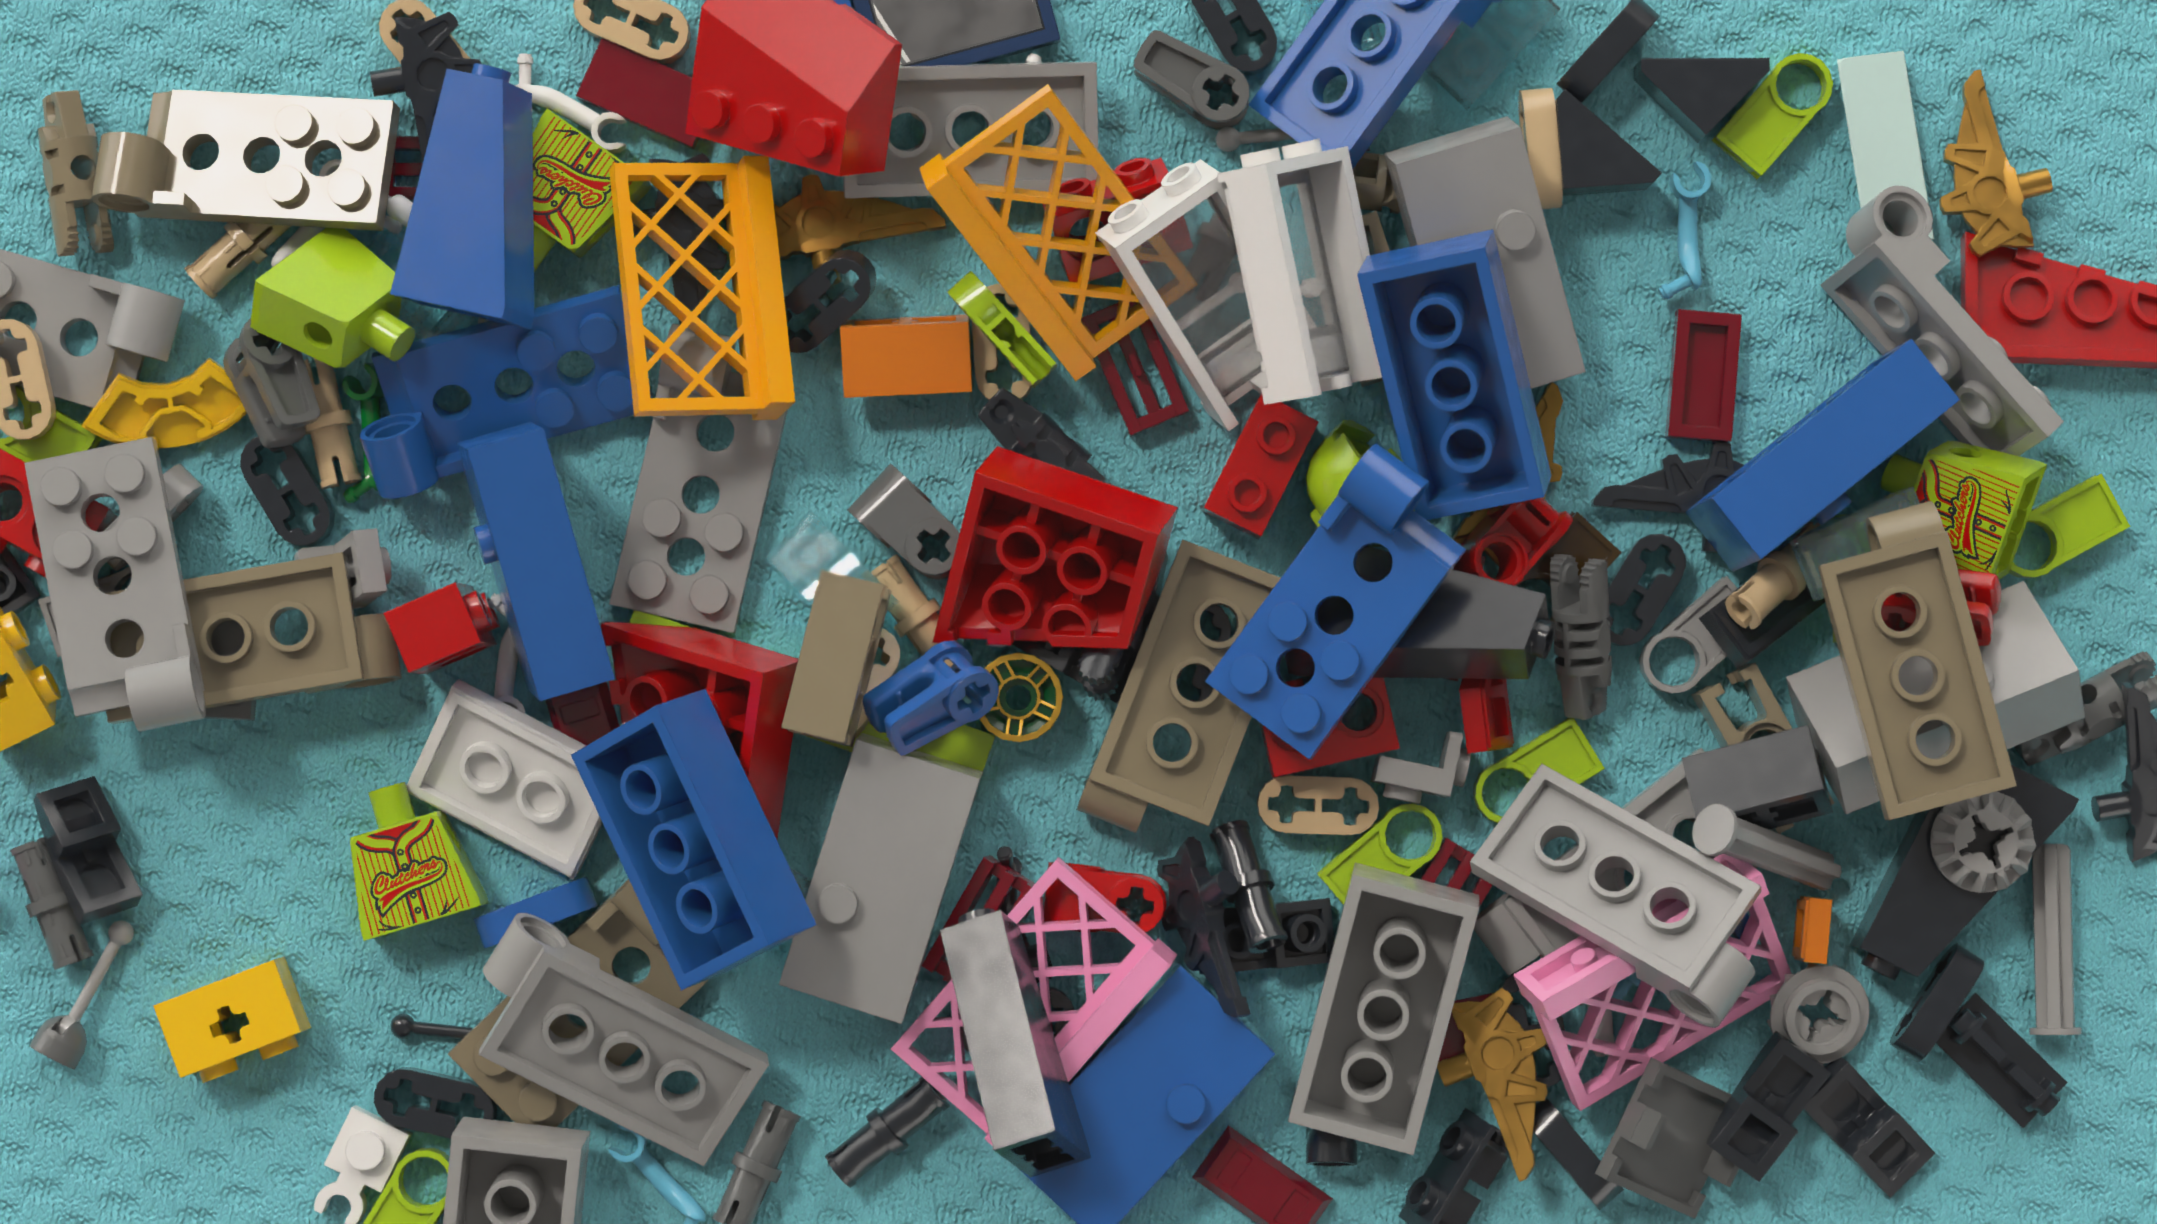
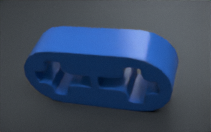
M586 876L474 918L473 920L483 947L486 949L499 943L518 913L531 914L552 924L597 907L598 904Z

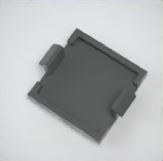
M1651 1057L1595 1174L1695 1219L1706 1195L1700 1192L1708 1176L1731 1187L1740 1169L1706 1143L1732 1094Z

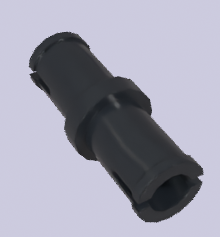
M1235 820L1216 827L1209 834V837L1214 844L1222 870L1231 872L1237 878L1238 890L1226 900L1228 903L1235 904L1248 942V950L1250 953H1263L1280 947L1285 943V940H1288V935L1283 928L1271 894L1275 883L1270 871L1263 869L1248 822L1245 820Z
M922 1076L918 1079L917 1083L884 1110L878 1107L872 1110L866 1116L867 1124L833 1152L830 1151L825 1155L832 1170L848 1187L851 1188L855 1185L859 1178L891 1152L899 1155L909 1146L906 1141L909 1137L942 1110L945 1111L949 1108L950 1105L946 1102V1098Z

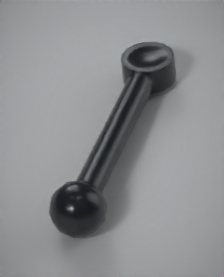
M407 1014L395 1016L390 1024L392 1034L400 1039H407L412 1034L462 1039L473 1029L470 1027L416 1022Z

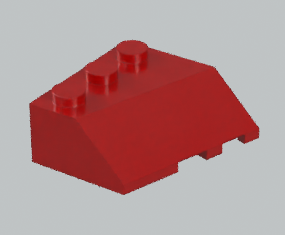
M706 0L701 7L685 134L838 177L885 171L902 43L847 4H837L833 0Z
M997 446L974 474L932 643L956 641L957 639H987L988 644L1011 645L1014 640L1049 641L1051 646L1128 649L1163 565L1178 507Z
M622 622L601 623L605 645L611 646L616 677V679L609 681L612 705H620L622 725L656 705L706 689L771 829L778 840L793 732H789L781 727L798 658L698 628Z

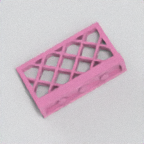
M1725 854L1714 858L1715 861L1761 886V893L1749 909L1750 917L1741 938L1729 937L1726 943L1736 948L1748 960H1750L1752 955L1766 958L1772 974L1750 987L1747 986L1721 1024L1716 1028L1707 1027L1692 1020L1673 1004H1671L1669 1011L1649 1007L1656 988L1642 980L1632 1002L1611 998L1617 983L1636 972L1635 966L1583 936L1577 937L1514 974L1521 995L1532 1004L1571 1103L1579 1111L1643 1075L1651 1057L1665 1062L1770 1000V995L1777 994L1784 984L1785 974H1792L1764 901V897L1770 894L1763 874L1751 864ZM1665 899L1655 905L1652 914L1659 921L1673 923L1685 917L1689 908L1678 899ZM1582 1003L1590 1005L1578 1034L1560 1029L1556 1018ZM1606 1009L1627 1014L1615 1043L1594 1038ZM1643 1018L1663 1023L1656 1042L1644 1049L1631 1047ZM1567 1045H1571V1046H1572V1048H1571L1570 1051H1569ZM1592 1050L1609 1054L1602 1073L1583 1084L1579 1073L1588 1051Z
M1058 857L1007 916L1019 926L1021 933L1036 932L1038 967H1032L1035 977H1039L1040 994L1052 1032V1022L1068 1021L1054 1039L1069 1082L1171 967L1177 954L1159 938L1156 941L1153 940ZM1057 878L1078 895L1080 920L1044 922L1042 895ZM1034 905L1035 922L1018 923ZM1088 905L1100 914L1103 919H1089ZM1116 928L1135 946L1120 963L1093 964L1090 929ZM1081 930L1083 965L1048 967L1045 932ZM1110 973L1095 990L1094 974ZM1084 975L1086 1002L1080 1009L1051 1011L1049 977ZM951 979L893 1045L891 1050L986 1132L987 1135L984 1139L992 1145L984 1109L968 1095L966 1071H974L972 1060L965 1061L963 1023ZM951 1000L952 1017H936ZM953 1027L955 1061L931 1062L912 1044L926 1028ZM943 1072H956L957 1084Z

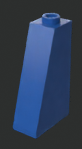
M474 63L472 73L447 69L390 294L422 306L531 330L535 317L532 93L509 83L512 73L493 66Z

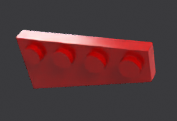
M1965 231L1961 237L1960 305L1987 336L1995 339L2002 345L2011 363L2157 369V285L2145 281L2133 283L2105 275V270L2084 264L2076 267L2044 258V253L2027 248L2012 249L2001 246L1978 258L1972 254L1968 247L1976 234Z

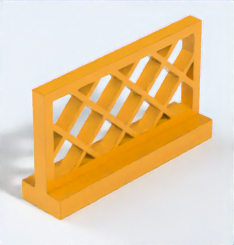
M1049 84L944 159L939 153L919 168L929 193L1075 381L1096 367L1093 358L1149 319V316L1124 276L1121 288L1088 284L1093 254L1111 256L1104 244L1096 241L1097 235L1095 232L1098 231L1101 211L1113 212L1121 205L1135 199ZM1046 108H1049L1060 123L1056 148L1022 144L1025 124ZM1013 133L1011 143L1001 142ZM1069 136L1080 151L1067 150ZM984 153L1009 155L1004 186L976 183L965 167ZM1019 157L1054 161L1048 192L1014 188ZM1064 162L1092 165L1097 172L1093 197L1059 193ZM1106 185L1117 200L1104 198ZM988 197L1001 199L999 212ZM1012 200L1046 204L1041 235L1014 232L1008 225ZM1057 206L1091 209L1085 240L1051 236ZM1158 232L1148 239L1153 248L1138 246L1132 252L1137 260L1165 262L1174 274V278L1157 289L1158 294L1167 306L1197 285V283L1161 233ZM1025 246L1038 247L1036 260ZM1049 249L1083 252L1077 282L1051 280L1045 273ZM1062 294L1075 295L1073 308ZM1085 297L1119 300L1115 320L1093 335L1081 320ZM1130 302H1139L1128 310Z
M743 156L738 163H613L609 169L634 417L752 414V420H777L795 403L769 157ZM628 181H649L669 200L650 219L630 201ZM671 181H685V183L680 188H677ZM695 181L722 182L724 208L714 219L684 194ZM674 204L703 229L686 250L657 225ZM724 217L726 219L727 231L719 225ZM633 223L641 229L635 238ZM646 235L676 260L658 281L637 264L635 248ZM708 235L729 252L731 268L720 281L691 256ZM680 266L685 268L710 291L692 312L663 287ZM731 278H732L733 292L730 291V290L725 286V284H726ZM639 284L648 291L641 300ZM715 296L736 314L737 330L727 342L697 317ZM652 297L657 299L682 322L664 343L643 325L642 309ZM687 327L716 352L699 373L695 372L669 348ZM737 340L739 341L740 354L732 348ZM645 346L654 353L648 362ZM721 358L742 375L744 397H724L704 380L705 376ZM659 359L689 384L677 398L650 397L648 371ZM694 389L703 396L687 398Z

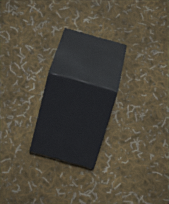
M1641 58L1634 67V81L1698 143L1770 71V58Z
M1566 89L1555 100L1563 196L1646 190L1662 174L1661 171Z

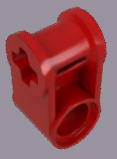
M1544 498L1489 508L1487 515L1461 544L1466 551L1453 569L1515 586L1522 581L1539 558L1565 534L1573 522V517L1567 511L1558 513ZM1486 547L1491 549L1498 557L1499 572L1495 579L1489 577L1482 568L1481 557Z
M1048 862L1047 869L1053 864V862ZM1066 863L1129 919L1131 915L1130 909L1120 907L1119 900L1120 898L1128 897L1134 887L1143 888V897L1148 901H1154V910L1145 911L1140 921L1133 922L1144 932L1153 929L1163 917L1167 906L1166 894L1161 884L1152 877L1136 873L1109 871L1098 866ZM1058 878L1045 891L1043 904L1044 922L1080 920L1078 895ZM1088 905L1089 919H1103L1100 914ZM1116 928L1090 929V932L1106 931L1120 933Z

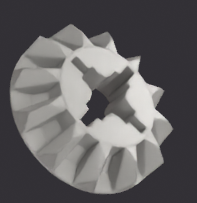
M1992 792L1944 805L1936 816L1931 830L1930 844L1934 861L1941 873L1950 882L1964 890L1987 893L2007 889L2010 884L2028 871V864L2037 846L2031 826L2032 819L2024 812L2014 798L2000 792ZM1971 816H1974L1976 822L1981 823L1985 830L2002 831L2007 829L2008 833L2001 835V839L1993 844V850L1996 854L1993 858L1997 865L1994 866L1992 860H1988L1983 852H1965L1960 855L1959 851L1968 847L1967 843L1976 838L1973 829L1975 824Z
M1808 962L1806 969L1796 974H1785L1784 984L1777 994L1770 995L1772 1007L1770 1019L1767 1020V1023L1772 1033L1778 1031L1822 1064L1845 1056L1859 1043L1866 1031L1869 1020V1002L1866 992L1853 975L1835 964L1828 966ZM1824 997L1823 1004L1838 1017V1020L1830 1017L1827 1020L1817 1018L1813 1027H1809L1810 1020L1798 1007L1799 1005L1805 1007L1806 1004L1817 1005L1820 998Z

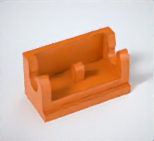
M966 314L846 320L840 326L844 398L972 392L970 321Z

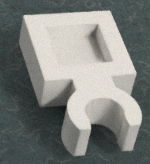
M357 1105L351 1107L324 1163L325 1166L340 1174L337 1181L325 1186L318 1193L314 1203V1210L323 1213L328 1208L330 1200L334 1195H342L351 1204L350 1214L347 1216L344 1224H358L367 1208V1200L364 1194L366 1186L380 1193L384 1190L413 1133L402 1127L392 1125L383 1118Z

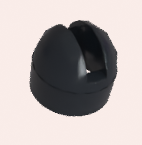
M1312 1129L1308 1134L1306 1144V1164L1313 1166L1357 1165L1356 1140Z

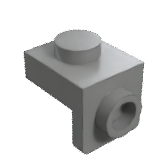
M377 528L353 530L335 545L301 548L294 555V559L299 560L340 552L345 553L353 609L364 608L387 591V584H389L391 579L390 556L384 546L380 547Z
M1449 731L1445 734L1439 767L1380 755L1375 758L1370 782L1385 785L1383 797L1414 804L1421 803L1422 793L1444 798L1451 797L1453 785L1463 787L1465 784L1471 753L1467 754V749L1461 748L1463 734Z

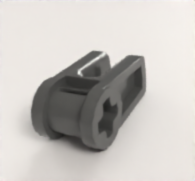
M1154 30L1149 34L1134 60V74L1139 80L1206 127L1220 130L1224 127H1234L1243 120L1249 107V85L1245 76L1237 68L1161 31ZM1224 84L1232 87V101L1235 103L1233 107L1223 103L1217 111L1209 108L1210 95L1206 91L1208 88L1219 91Z
M250 318L241 329L239 338L235 339L226 350L223 359L224 369L262 445L265 448L285 447L302 440L306 434L305 426L314 423L320 416L319 405L302 353L251 328Z

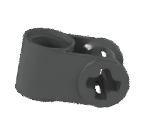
M890 463L847 511L887 548L892 547L922 575L936 580L949 578L960 534L959 531L930 504L932 501ZM929 535L936 540L942 539L945 535L950 536L945 544L950 552V556L943 563L937 558H932L927 563L922 561L927 554L922 542Z

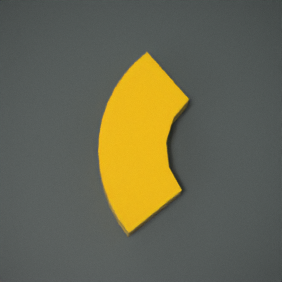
M209 357L192 374L169 383L141 382L119 372L84 420L81 427L117 444L153 437L157 441L159 450V448L180 447L210 439L237 423L247 412L224 367Z

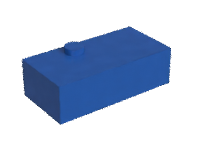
M1491 229L1367 256L1357 273L1402 460L1404 464L1430 482L1425 494L1415 507V512L1424 519L1431 520L1545 497L1552 475L1494 230Z
M1910 339L1878 357L1685 513L1731 571L1734 572L1764 558L1813 517L1816 518L1820 525H1823L1852 502L1845 493L1848 489L1960 399L1915 342Z
M528 422L457 442L456 444L480 524L473 527L476 542L484 565L491 563L527 689L539 701H543L614 680L615 677L544 428Z
M706 689L656 705L571 754L681 991L725 973L817 925Z
M1178 962L1068 1082L1091 1158L1034 1177L1025 1175L1077 1224H1118L1268 1063L1275 1053L1239 1017L1234 1018L1224 1013L1218 998Z

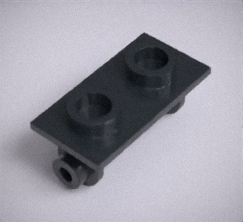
M1974 993L1958 1009L1936 1043L2022 1128L2038 1113L2042 1117L2047 1115L2060 1101L2056 1094L2068 1083L1977 993Z
M1465 1108L1458 1120L1445 1130L1440 1140L1439 1151L1424 1175L1415 1180L1406 1196V1204L1398 1216L1408 1224H1467L1481 1202L1477 1197L1463 1190L1468 1181L1471 1179L1488 1190L1506 1159L1510 1156L1500 1129Z

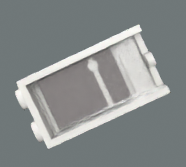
M1320 139L1282 146L1284 160H1281L1279 147L1240 155L1241 169L1217 173L1218 183L1226 182L1227 185L1224 191L1257 351L1261 352L1263 359L1260 365L1262 372L1265 371L1268 387L1261 389L1264 405L1321 395V392L1352 386L1353 382L1382 378L1357 277L1359 269L1370 253L1348 146L1322 151Z
M1200 159L1196 163H1185L1171 170L1162 179V186L1143 200H1132L1118 207L1109 216V223L1095 232V234L1108 250L1200 398L1207 414L1226 430L1230 431L1239 423L1228 406L1252 389L1261 394V389L1268 387L1265 371L1262 372L1260 362L1263 359L1261 352L1257 351L1224 191L1227 185L1226 182L1218 183L1217 173L1220 172ZM1305 313L1308 330L1315 328Z

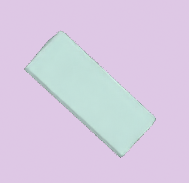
M1904 51L1837 59L1860 207H1864L1883 190L1892 186L1909 187L1921 194L1929 204ZM1883 220L1886 228L1895 235L1892 226ZM1933 227L1928 235L1931 240H1934Z

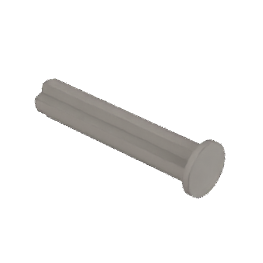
M1712 804L1707 806L1698 814L1692 830L1693 842L1696 848L1706 855L1718 856L1725 854L1823 891L1831 888L1833 879L1841 877V865L1834 863L1832 854L1737 818L1734 811L1725 805Z
M2042 844L2032 854L2036 1027L2029 1028V1034L2079 1035L2082 1034L2081 1027H2075L2071 849L2065 844Z

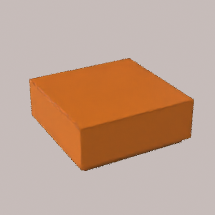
M1800 896V899H1797L1792 949L1794 959L1802 962L1827 964L1832 900L1809 896Z

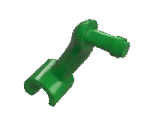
M364 363V368L371 377V386L367 392L363 389L360 381L354 376H345L342 382L345 393L352 399L360 400L362 430L372 422L381 419L380 398L384 394L373 363ZM364 449L365 479L345 490L343 496L348 503H355L372 488L378 491Z

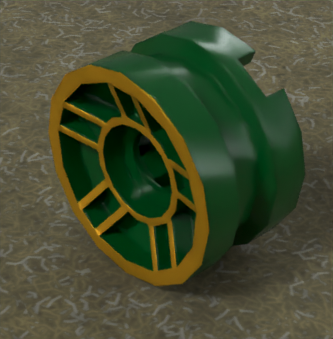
M1013 653L998 657L984 668L995 677L999 687V694L995 704L988 713L980 718V721L989 732L1002 740L1024 742L1037 739L1052 728L1061 713L1063 694L1059 678L1047 663L1034 655ZM1020 685L1029 690L1031 701L1025 709L1014 710L1007 704V691L1012 686Z

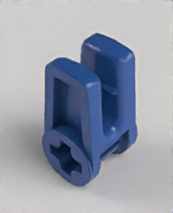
M943 641L934 645L923 656L867 692L863 696L862 702L870 724L879 733H886L892 747L903 756L968 722L982 718L995 704L999 694L997 680L987 669L973 665L972 656L962 644L956 641ZM948 659L953 665L949 667L944 661ZM965 695L972 701L971 703L967 704L963 700Z

